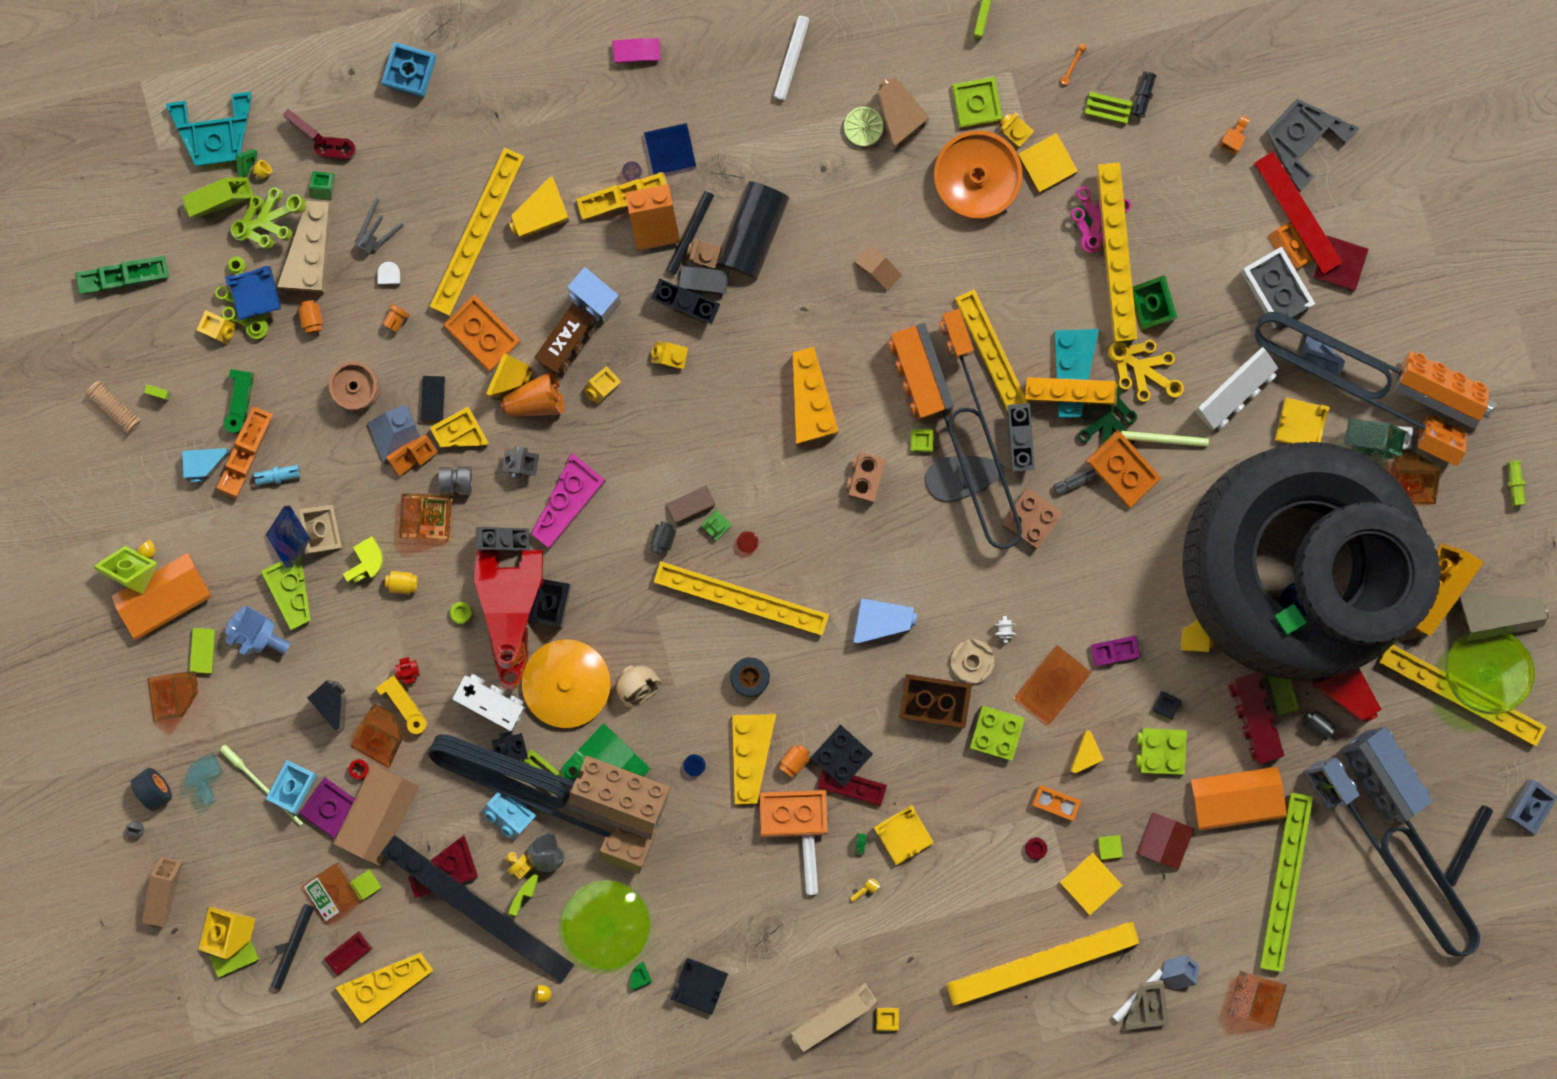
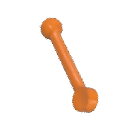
M1079 44L1078 52L1066 75L1060 80L1062 85H1068L1069 77L1082 52L1087 49L1085 44Z

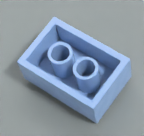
M585 267L567 287L571 300L580 308L584 305L588 314L594 317L597 322L601 319L605 323L621 304L619 295Z

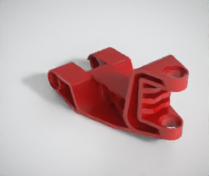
M522 550L519 567H499V552L476 551L474 584L488 626L494 664L501 686L507 690H513L519 686L528 660V628H526L538 590L540 587H543V550ZM511 674L516 679L514 682L507 683L504 681V677Z

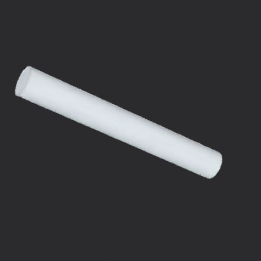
M1158 969L1146 982L1161 980L1163 972ZM1137 991L1112 1016L1118 1023L1130 1011Z

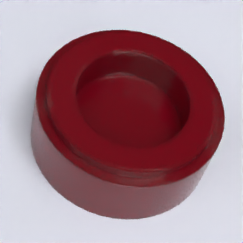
M1033 837L1026 842L1025 852L1031 859H1041L1047 853V844L1043 839Z

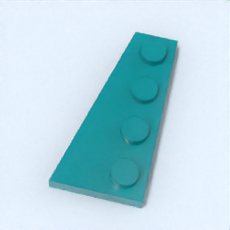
M1099 329L1055 330L1056 379L1089 380ZM1058 402V419L1080 418L1084 403Z

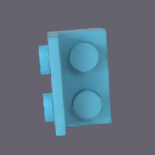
M499 792L495 794L482 810L489 822L495 823L501 828V832L506 837L513 840L536 817L522 802Z

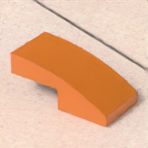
M424 435L398 448L388 455L386 459L395 473L401 476L416 463L421 466L438 452L428 436Z

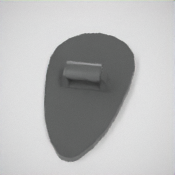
M957 456L943 457L936 460L929 467L926 474V485L929 492L935 498L943 501H953L971 495ZM962 456L974 492L982 490L999 478V473L993 459L978 456Z

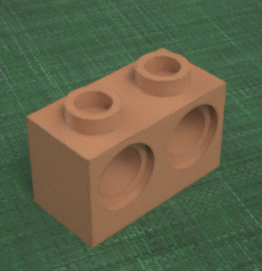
M860 452L859 457L854 456L851 469L855 470L854 477L848 478L845 489L849 491L848 496L874 503L886 459ZM869 460L874 464V469L871 472H865L861 464ZM858 482H865L868 485L866 493L860 494L856 491V484Z

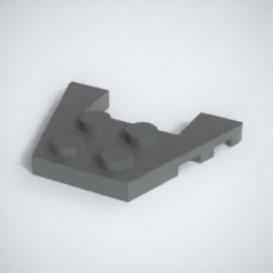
M1296 99L1269 127L1266 133L1297 190L1300 192L1314 175L1298 159L1327 129L1345 144L1360 128Z

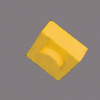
M656 341L651 351V363L684 369L688 348L668 342Z

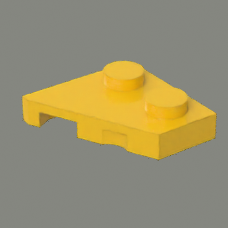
M469 407L430 427L441 448L486 446L489 444Z

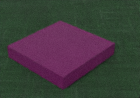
M324 777L299 814L336 839L355 798Z

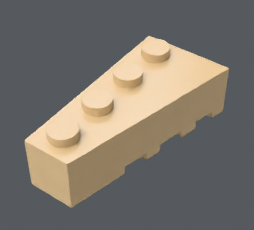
M306 201V209L302 213L277 286L280 290L325 293L332 210L329 202Z

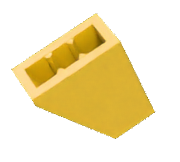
M553 176L548 178L511 215L513 222L509 223L513 234H518L520 239L569 221Z

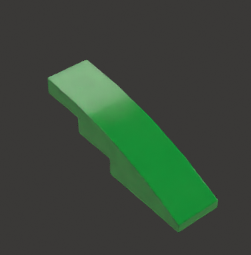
M165 256L121 262V264L75 272L79 295L169 278Z

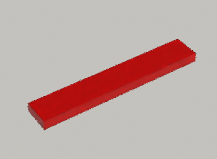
M1274 151L1254 162L1323 275L1343 264Z

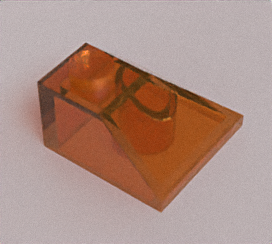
M1394 453L1391 475L1402 485L1413 504H1436L1441 468L1417 453Z
M195 671L147 678L153 722L184 717L198 694V682Z
M374 703L362 720L351 745L352 748L388 768L392 765L404 739L394 714Z

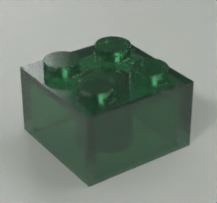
M1349 418L1344 445L1365 456L1372 457L1374 454L1379 455L1381 458L1393 459V456L1401 457L1406 431L1389 423Z

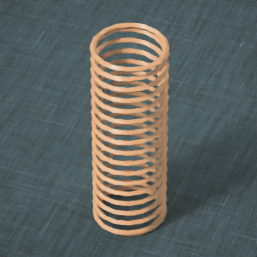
M100 381L95 382L86 392L88 398L93 400L98 407H101V410L106 412V415L111 417L119 427L121 426V429H124L123 431H126V434L132 432L139 425L141 419L136 418L137 415L133 416L134 413L131 414L132 411H129V408L126 409L127 406H124V403L121 404V401L116 399V396L111 394V391L106 389V386L103 387L104 384H101Z

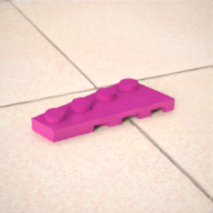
M571 453L569 461L559 477L560 480L555 490L553 489L550 500L532 532V535L549 549L606 482L605 479L573 453Z

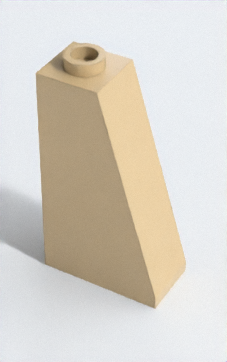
M863 983L797 1027L791 1033L794 1044L801 1048L803 1052L867 1012L877 1002V999L867 984Z

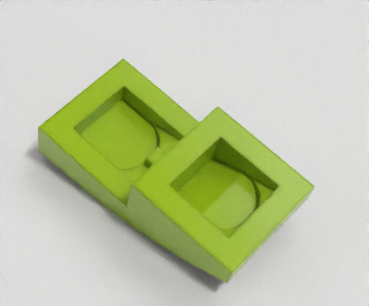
M534 874L521 887L513 900L508 914L518 916L524 895L533 897L539 879L538 874Z

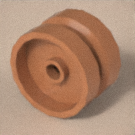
M348 361L339 365L332 372L329 379V391L332 399L342 408L351 412H361L369 409L377 401L380 394V382L377 375L367 365L358 361ZM353 382L358 384L356 390H351L353 388L351 385Z

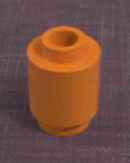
M314 300L302 302L301 307L297 309L301 327L305 330V334L322 331L323 319L319 303H314Z
M801 744L798 747L793 745L782 758L779 768L793 778L795 774L798 775L811 759L808 756L810 751Z

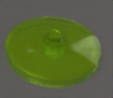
M1510 633L1466 641L1464 634L1452 646L1446 660V678L1453 694L1465 706L1484 714H1502L1515 709L1527 698L1535 680V667L1528 649Z
M613 880L595 881L575 892L565 906L561 923L562 935L569 951L582 963L597 969H615L634 960L645 947L651 926L649 911L641 896L626 884Z

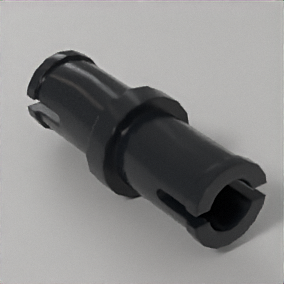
M1147 71L1143 72L1140 87L1135 93L1137 97L1132 115L1136 117L1141 115L1142 118H1145L1149 100L1153 97L1152 89L1157 77L1156 74Z

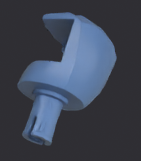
M243 606L239 611L235 612L225 626L226 642L230 645L240 643L242 646L239 653L243 656L253 652L261 653L266 646L285 655L291 643L273 634L275 623L248 606Z

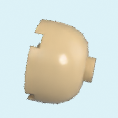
M631 665L622 671V675L617 683V693L623 704L631 708L634 707L632 703L636 701L639 704L644 703L655 695L659 690L657 685H662V682L651 668L647 666L633 667Z

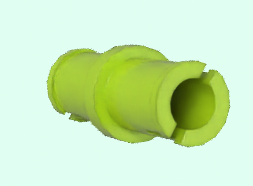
M1521 461L1507 462L1509 475L1507 485L1511 490L1512 506L1526 505L1524 485L1526 484L1522 478Z

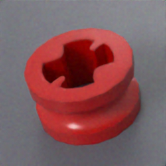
M356 759L349 765V773L355 779L365 778L369 772V765L365 760ZM356 763H360V766L365 767V771H362L363 774L360 776L358 772L353 771V767H357Z

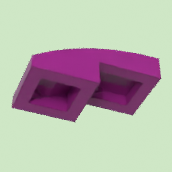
M1136 635L1091 644L1095 666L1141 657Z

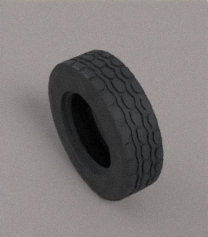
M1359 502L1328 513L1310 528L1297 551V561L1294 564L1296 577L1294 582L1295 589L1298 591V599L1304 607L1303 610L1310 619L1312 618L1313 623L1321 630H1324L1326 634L1350 644L1372 645L1392 641L1406 635L1415 629L1430 613L1429 610L1432 609L1437 599L1436 594L1439 592L1441 566L1439 565L1438 561L1440 559L1437 550L1434 548L1435 544L1431 536L1426 533L1427 530L1420 522L1417 523L1416 518L1407 512L1404 513L1400 508L1393 505L1389 506L1385 503ZM1355 536H1371L1382 540L1392 548L1401 565L1402 580L1397 595L1386 607L1376 612L1361 611L1347 604L1337 592L1333 582L1332 567L1335 556L1343 544Z

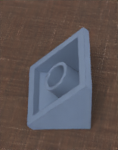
M1527 779L1508 811L1506 818L1536 835L1554 805L1557 796L1537 781Z

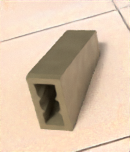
M1463 592L1455 602L1466 641L1541 628L1549 618L1548 608L1546 605H1543L1542 598Z

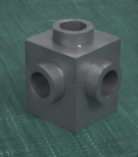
M515 446L514 450L505 449L502 471L511 473L510 477L523 479L524 475L536 476L539 454L530 453L528 448Z

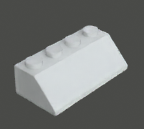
M1262 347L1194 412L1211 430H1214L1216 427L1220 430L1229 422L1227 417L1232 412L1236 415L1245 406L1242 403L1248 397L1252 400L1261 391L1258 387L1263 382L1269 384L1277 376L1274 373L1278 369L1277 365Z

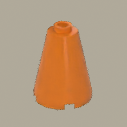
M547 372L504 395L501 401L503 413H507L509 417L549 416L564 413L563 393L559 394L557 387L560 386V383L553 372Z

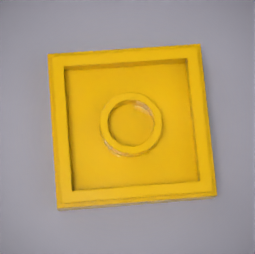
M1057 133L1018 154L1039 193L1078 172Z
M1093 852L1060 881L1062 886L1089 915L1123 886Z

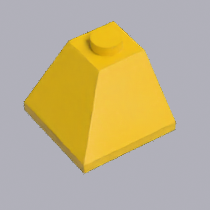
M504 353L486 394L492 399L498 398L521 387L524 383H528L533 374L530 371V365Z
M209 906L198 950L229 959L251 940L256 918Z

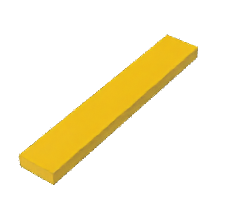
M975 289L955 298L956 304L961 311L1007 412L1008 405L1027 404L1028 401L1025 399V395Z

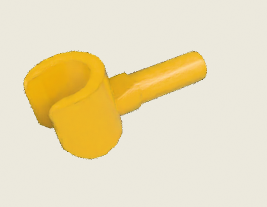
M869 879L864 887L850 897L853 902L856 901L867 890L874 894L879 888L880 883L874 879Z

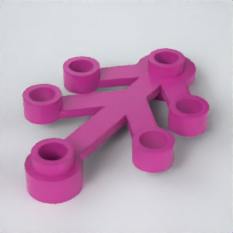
M1084 186L1076 190V197L1081 200L1092 220L1091 228L1089 229L1083 219L1085 217L1083 209H1072L1070 217L1076 222L1083 235L1080 241L1082 249L1087 253H1095L1101 249L1103 241L1102 231L1099 232L1101 227L1100 204L1098 198L1095 208L1090 199V190ZM1082 189L1086 191L1085 197L1080 195ZM1124 199V202L1127 204L1125 212H1128L1131 209V202ZM1075 211L1080 212L1079 219L1074 216ZM1090 238L1095 240L1094 246L1089 244Z

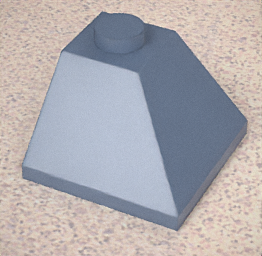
M408 405L388 411L368 422L384 464L388 462L386 457L410 441L421 437Z

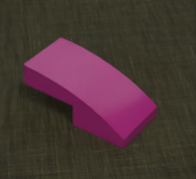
M659 38L612 41L613 63L658 62L661 60Z

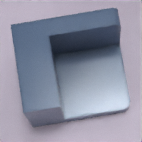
M1188 955L1168 959L1164 963L1162 979L1174 990L1197 985L1199 965Z

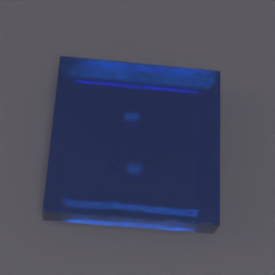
M687 123L644 132L653 175L661 172L665 174L697 167Z
M290 505L282 508L266 533L267 538L286 568L294 566L311 540Z

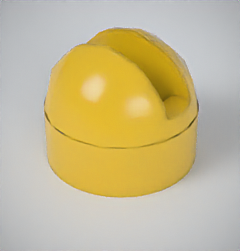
M259 160L252 169L253 175L255 173L258 175L257 179H265L272 173L271 166L264 160Z
M148 540L136 551L140 555L151 558L156 553V547L151 540Z
M537 985L535 1002H548L552 996L550 988L545 985Z

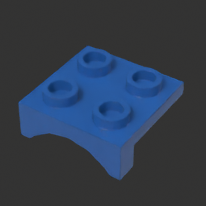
M263 266L253 271L225 277L227 286L231 287L238 320L241 321L281 310L271 266Z

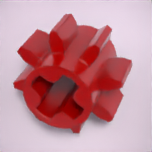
M410 657L399 659L400 664L394 665L398 681L404 680L405 684L416 682L415 677L420 676L417 661H411Z

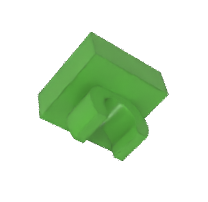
M715 510L701 526L717 541L732 524Z

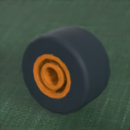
M147 768L131 780V787L135 796L148 810L156 811L172 799V792L168 783L155 769Z

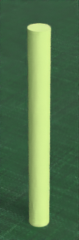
M1121 431L1127 440L1200 447H1208L1209 444L1208 438Z

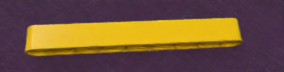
M1132 921L946 984L954 1006L1139 944L1140 941Z

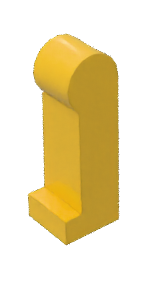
M393 675L376 687L380 695L387 692L406 719L407 728L411 733L420 734L426 729V718L400 681H398L396 675Z

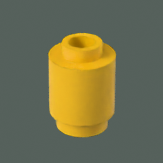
M391 571L390 575H386L385 588H389V593L407 595L416 593L417 575L398 571Z

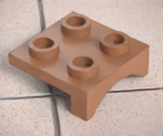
M1029 488L1025 489L1015 504L1022 527L1021 538L1038 549L1063 512ZM1011 510L1001 525L1018 534L1017 525Z

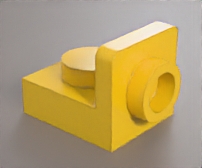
M1016 112L1012 116L1008 113L1000 122L1002 125L1000 132L1020 148L1034 133V130L1021 120Z
M205 310L197 331L228 344L234 335L236 324Z
M606 366L587 382L583 390L588 399L598 405L620 385L621 381Z

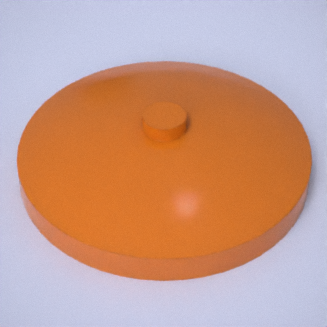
M982 130L968 131L957 135L942 148L935 163L934 183L940 199L950 210L966 218L986 219L1000 214L1015 200L1022 183V166L1015 149L1001 136Z

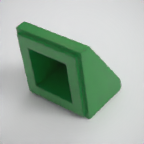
M312 171L309 186L310 198L332 199L334 173Z

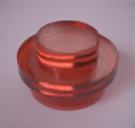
M751 531L742 532L737 538V547L744 553H752L758 547V537Z

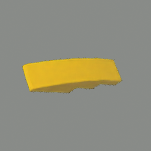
M661 172L577 198L582 220L628 208L625 193L667 185L665 174Z

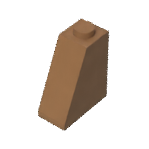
M162 856L158 860L149 878L142 918L143 923H147L152 927H164L170 915L182 861Z

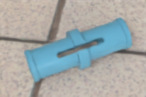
M298 464L283 468L277 466L273 467V470L254 472L256 486L274 482L280 484L281 481L301 478Z

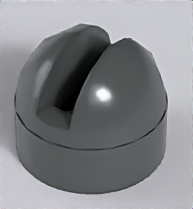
M138 821L130 822L125 830L127 836L131 839L140 838L144 834V826ZM129 827L139 829L140 831L139 833L130 832Z

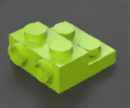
M1142 728V732H1138L1137 746H1141V754H1137L1136 768H1140L1141 773L1185 775L1187 730Z

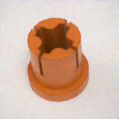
M391 303L389 307L391 309L382 324L398 332L404 320L409 318L411 314Z

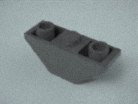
M1030 403L1008 405V436L1012 471L1035 470Z
M476 527V550H530L529 528Z

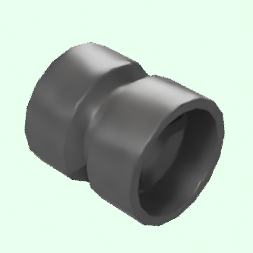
M471 466L458 467L456 470L452 467H439L440 496L453 495L454 492H457L459 495H472Z

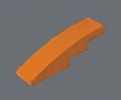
M252 406L234 443L235 447L225 465L226 469L216 487L217 491L235 499L238 498L261 447L273 414Z

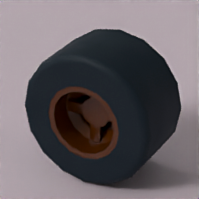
M746 657L740 659L734 664L730 673L732 687L737 693L746 697L760 695L769 684L770 674L768 668L757 658Z

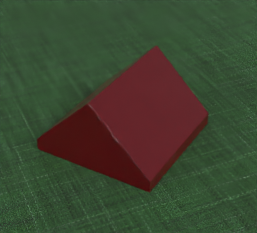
M1153 812L1137 854L1179 870L1194 828Z

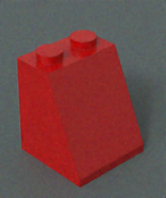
M1360 668L1339 675L1323 677L1312 683L1315 690L1355 720L1369 722L1377 718V712L1382 710Z

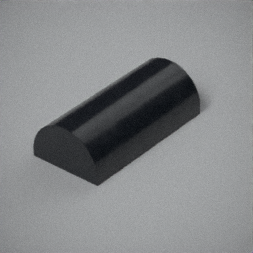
M749 181L717 264L758 279L790 197L769 186Z

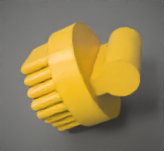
M510 852L504 857L507 863L512 864L506 871L517 880H520L533 867L524 853L518 859L514 852Z

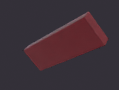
M822 769L817 786L820 789L878 806L882 805L887 787L886 784L855 775L843 787L824 769Z

